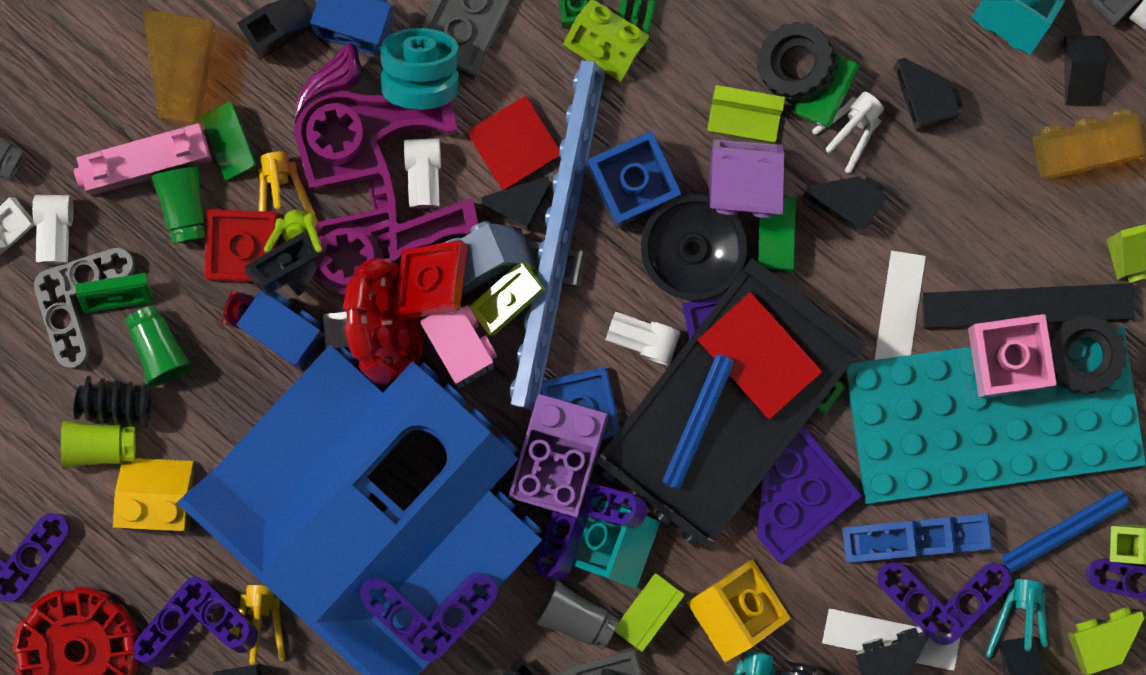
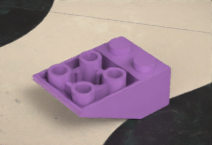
M713 139L709 171L710 208H715L718 213L735 215L738 211H748L760 218H771L774 214H782L784 181L783 145Z
M538 394L508 498L578 517L601 446L609 414Z

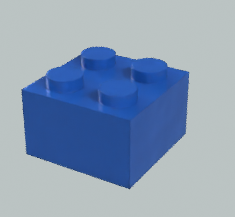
M318 0L310 24L317 38L342 46L352 43L357 47L358 51L381 58L380 47L383 40L391 34L395 16L392 6L387 3V0Z
M652 131L587 160L588 170L616 229L655 212L662 204L682 195Z
M260 290L236 325L303 371L325 339V335L320 331L323 325L304 310H301L299 315L291 311L294 305L276 291L265 295Z

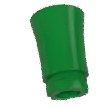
M199 167L175 169L150 176L160 201L166 229L170 231L171 243H185L205 238V231L202 225L205 224L200 196Z
M153 305L147 306L126 317L125 322L130 330L129 336L143 367L148 387H156L173 381L193 367V364L174 338L165 318L160 316L157 307Z

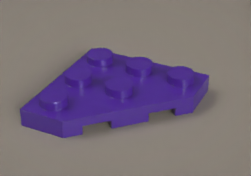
M803 426L761 480L757 538L779 564H782L862 496Z

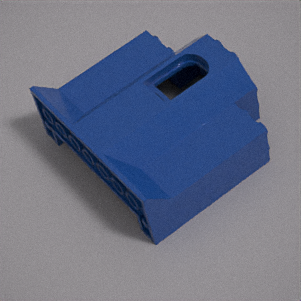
M329 345L218 466L187 492L177 504L361 675H420L432 661H424L419 658L365 607L359 594L360 587L364 581L372 577L384 578L428 618L456 587L472 573L480 572L488 575L498 590L541 544L543 540L538 535L542 530L527 516L520 520L512 513L516 506L500 491L495 496L492 494V491L518 464L519 459L515 456L519 452L518 449L503 435L497 439L490 432L493 428L491 423L479 411L474 409L469 413L464 408L467 403L454 388L448 384L443 389L438 384L441 379L424 362L418 367L412 361L382 393L386 386L375 383L365 374L363 375L358 371L356 367L360 362L343 346L336 350ZM422 430L431 433L443 444L447 453V463L436 478L403 511L367 477L407 434L412 431ZM372 493L388 507L384 512L368 499ZM477 583L472 586L475 592L468 601L464 596H461L459 600L472 611L474 607L470 601L476 595L481 597L486 595L487 592L484 587L487 583L482 586ZM383 587L380 590L372 588L369 591L372 596L369 602L377 599L388 610L392 604L382 593L385 588ZM457 607L447 610L444 617L445 623L449 626L461 623L464 616L463 610ZM409 610L398 611L393 618L394 626L397 628L409 626L413 619L412 612ZM436 622L434 627L438 630L437 634L431 639L426 636L423 637L421 642L424 646L421 650L426 647L431 650L436 647L433 641L440 632L444 638L449 633L445 632L440 624Z

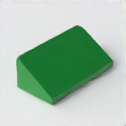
M837 56V76L835 81H832L829 90L823 92L818 99L809 100L808 103L796 102L792 107V112L807 123L830 128L857 73L859 64Z
M232 101L201 116L225 181L258 169Z

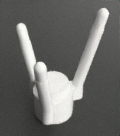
M865 91L857 99L852 97L838 110L832 124L849 111L848 118L850 121L826 147V152L831 153L855 126L862 129L867 126L845 168L847 174L852 172L873 131L881 123L878 117L884 111L880 101ZM818 125L812 130V133L817 135L827 127Z

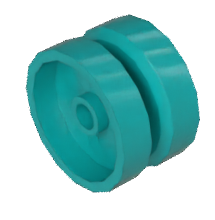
M411 28L394 32L383 40L380 47L381 65L383 67L381 91L386 100L403 108L423 110L448 104L457 96L459 74L456 69L459 62V46L453 37L435 29Z

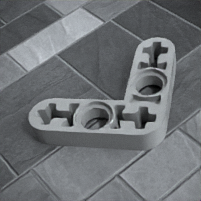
M112 248L44 270L35 278L34 291L55 358L62 366L70 369L80 368L87 362L89 357L88 345L73 297L76 296L75 284H78L75 278L76 271L81 266H90L94 271L92 281L102 280V273L96 262L101 260V265L105 267L113 264L114 257L118 255L122 260H127V264L122 266V273H118L115 269L103 271L107 276L106 279L132 275L135 270V260L124 249ZM51 277L52 280L60 282V286L55 287V293L59 300L65 298L66 303H55L47 308V302H54L51 293L43 291L42 288L47 285V278ZM62 309L67 310L71 315L70 324L64 329L55 328L52 323L54 313ZM76 331L77 335L69 336L73 347L80 348L81 352L76 354V361L72 362L70 358L63 357V353L68 351L66 340L61 339L58 341L57 336L69 335Z

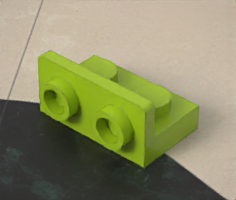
M590 0L577 15L562 45L587 61L595 62L607 74L621 82L627 75L639 51L649 39V35L609 10L606 6L601 5L595 0Z

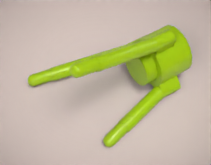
M291 210L287 212L284 219H276L275 229L268 239L264 251L266 253L271 251L281 233L284 239L288 241L305 232L311 238L315 251L321 252V242L314 226V215L302 210Z

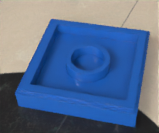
M607 367L543 381L540 395L609 414L602 440L614 438L619 432L620 424Z

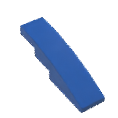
M990 513L842 528L846 563L993 549Z

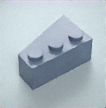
M485 221L471 227L470 234L447 241L462 240L468 245L461 300L476 294V288L492 279L495 280V283L498 282L505 275V272L510 271L519 262L537 266L521 228L490 224L489 221Z

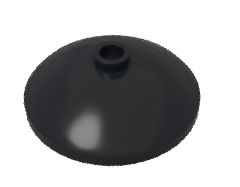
M682 195L662 204L650 216L643 230L641 257L645 270L651 280L661 290L676 298L704 300L722 293L739 276L746 260L747 241L739 218L736 214H721L715 208H710V197L706 195ZM690 242L697 243L700 247L699 253L690 255L686 250L687 244Z

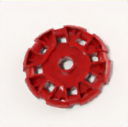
M376 257L361 263L354 271V277L347 284L343 311L347 312V324L344 325L351 354L354 358H358L361 371L375 383L390 386L412 361L415 364H418L420 361L425 333L420 329V319H423L424 316L403 320L394 316L400 266L390 259Z
M75 586V590L63 592L62 588L52 591L37 600L30 607L32 611L26 619H21L17 627L12 653H16L17 667H14L16 675H105L109 668L117 675H136L140 665V661L134 657L136 649L133 650L136 635H139L137 626L128 610L122 604L118 606L110 600V595L103 591ZM76 604L77 615L66 616L65 606ZM99 610L109 616L104 625L100 621L93 619ZM43 619L52 624L45 635L37 629ZM122 637L123 651L113 653L111 639ZM75 640L80 641L86 650L85 656L78 662L71 660L67 655L68 645ZM39 649L41 664L32 665L30 651Z

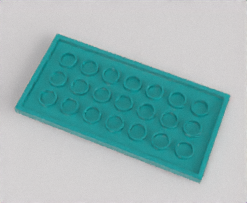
M1118 326L1117 331L1120 335L1122 334L1125 340L1123 341L1124 346L1127 347L1124 326ZM1083 337L1076 339L1069 347V362L1080 372H1092L1102 362V349L1091 338ZM971 347L851 363L845 371L864 504L1145 466L1128 348L1125 355L1126 366L1122 369L1120 378L1115 380L1114 384L1109 388L1087 395L1070 393V390L1062 389L1056 382V386L1049 389L979 398Z

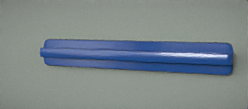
M722 354L716 355L663 478V482L666 485L676 489L682 486L734 365L732 358Z
M1122 490L1114 491L1004 554L1001 557L1004 566L1009 572H1015L1130 505L1128 497Z

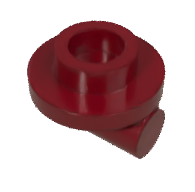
M231 290L224 306V313L220 324L239 328L236 324L252 303V298L247 294Z

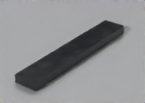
M1133 283L921 293L923 329L971 327L977 323L1041 314L1046 315L1047 323H1063L1079 315H1094L1096 318L1102 317L1106 320H1129L1135 318Z

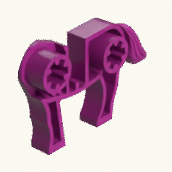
M352 43L346 44L331 61L316 71L305 83L296 101L294 125L296 143L312 193L366 181L368 183L373 210L320 221L316 224V231L325 257L315 274L327 289L345 295L349 280L354 277V271L364 261L380 257L382 259H390L398 264L401 261L402 250L440 244L454 238H463L470 234L471 227L478 224L473 198L398 224L395 191L387 164L379 146L392 137L410 131H429L447 137L459 135L452 101L437 108L423 110L407 109L392 104L383 95H363L347 91L356 85L362 77L358 49Z

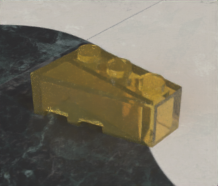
M142 9L158 118L165 125L186 127L197 123L200 124L217 32L215 24L209 19Z
M1122 109L1109 113L1110 119L1096 121V117H1087L1076 120L1075 127L1062 129L1061 125L1041 128L1040 135L1032 136L1040 178L1051 180L1090 172L1089 170L1107 166L1115 168L1122 166V163L1138 159L1146 162L1145 119L1137 112L1131 113V109Z

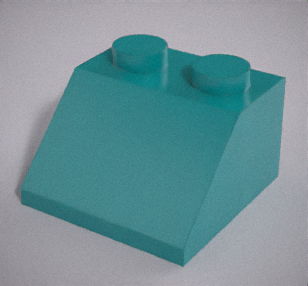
M982 0L971 18L976 20L983 29L994 32L1007 40L1013 48L1031 55L1053 23L1065 0Z
M599 500L597 505L598 512L605 509L607 502ZM620 507L619 512L630 514L631 510ZM646 516L644 522L639 527L629 529L588 517L572 566L636 589L660 521Z

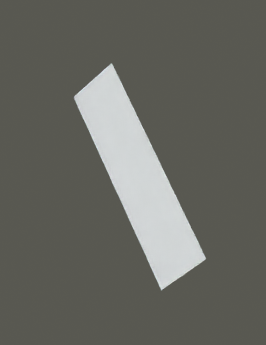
M891 250L874 360L911 355L926 256Z
M829 609L822 643L859 651L863 649V643L873 639L882 638L883 642L886 643L896 640V633L911 628H917L918 633L922 631L918 627ZM939 631L935 633V635L938 638L942 635L946 637H950L951 635L949 633ZM961 636L949 645L936 644L928 638L916 663L954 671Z

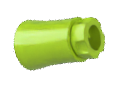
M62 421V469L97 464H121V460L126 462L135 461V427L121 428V425Z

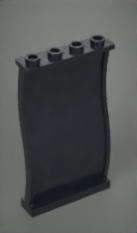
M752 258L595 461L601 466L598 472L613 484L617 480L621 481L629 487L626 491L627 493L639 497L644 502L647 501L656 508L654 516L668 527L675 523L685 531L682 537L695 548L699 549L701 545H704L709 549L866 345ZM751 292L822 372L770 419L761 412L729 376L682 486L679 489L670 487L663 482V478L714 361V358L697 339Z

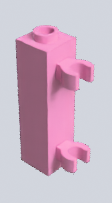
M197 123L76 157L79 167L74 168V175L80 189L85 188V191L93 196L151 180L150 176L181 168L197 167L213 161L204 129Z

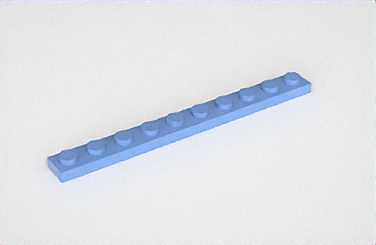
M581 60L580 69L574 76L573 87L575 94L573 104L568 107L566 114L568 124L566 138L560 144L559 155L561 162L559 172L553 178L552 189L554 196L552 206L546 212L545 223L547 230L545 240L541 242L538 251L540 265L538 274L535 276L546 290L532 302L531 309L526 312L524 327L526 329L524 343L520 345L517 353V362L519 364L517 377L512 381L510 387L511 405L528 411H533L537 395L540 394L563 276L565 275L568 252L606 73L602 67L592 61Z

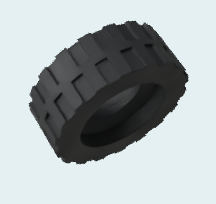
M793 22V24L788 25L783 24L779 29L771 31L769 37L761 43L762 47L757 55L759 59L757 69L761 73L760 77L772 94L785 97V100L789 103L796 104V102H802L804 104L808 103L809 100H816L821 97L820 95L823 92H827L832 81H835L837 76L836 69H838L837 53L828 37L818 27L814 28L810 23L801 24L800 22ZM804 47L809 49L814 56V66L811 72L799 79L787 77L781 69L783 56L792 48Z
M1079 315L1063 322L1053 330L1049 340L1055 378L1059 387L1070 390V393L1087 395L1109 388L1114 384L1115 380L1120 378L1122 375L1121 371L1127 362L1125 360L1127 347L1124 346L1123 341L1125 340L1122 334L1118 333V328L1114 324H1109L1102 317L1096 318L1094 315ZM1087 337L1095 340L1100 345L1103 358L1099 367L1094 371L1080 372L1070 364L1068 350L1076 339Z

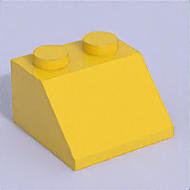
M135 458L134 462L122 461L115 489L113 528L190 532L191 516L177 502L193 488L194 461Z
M753 559L686 602L724 662L752 648L791 619Z

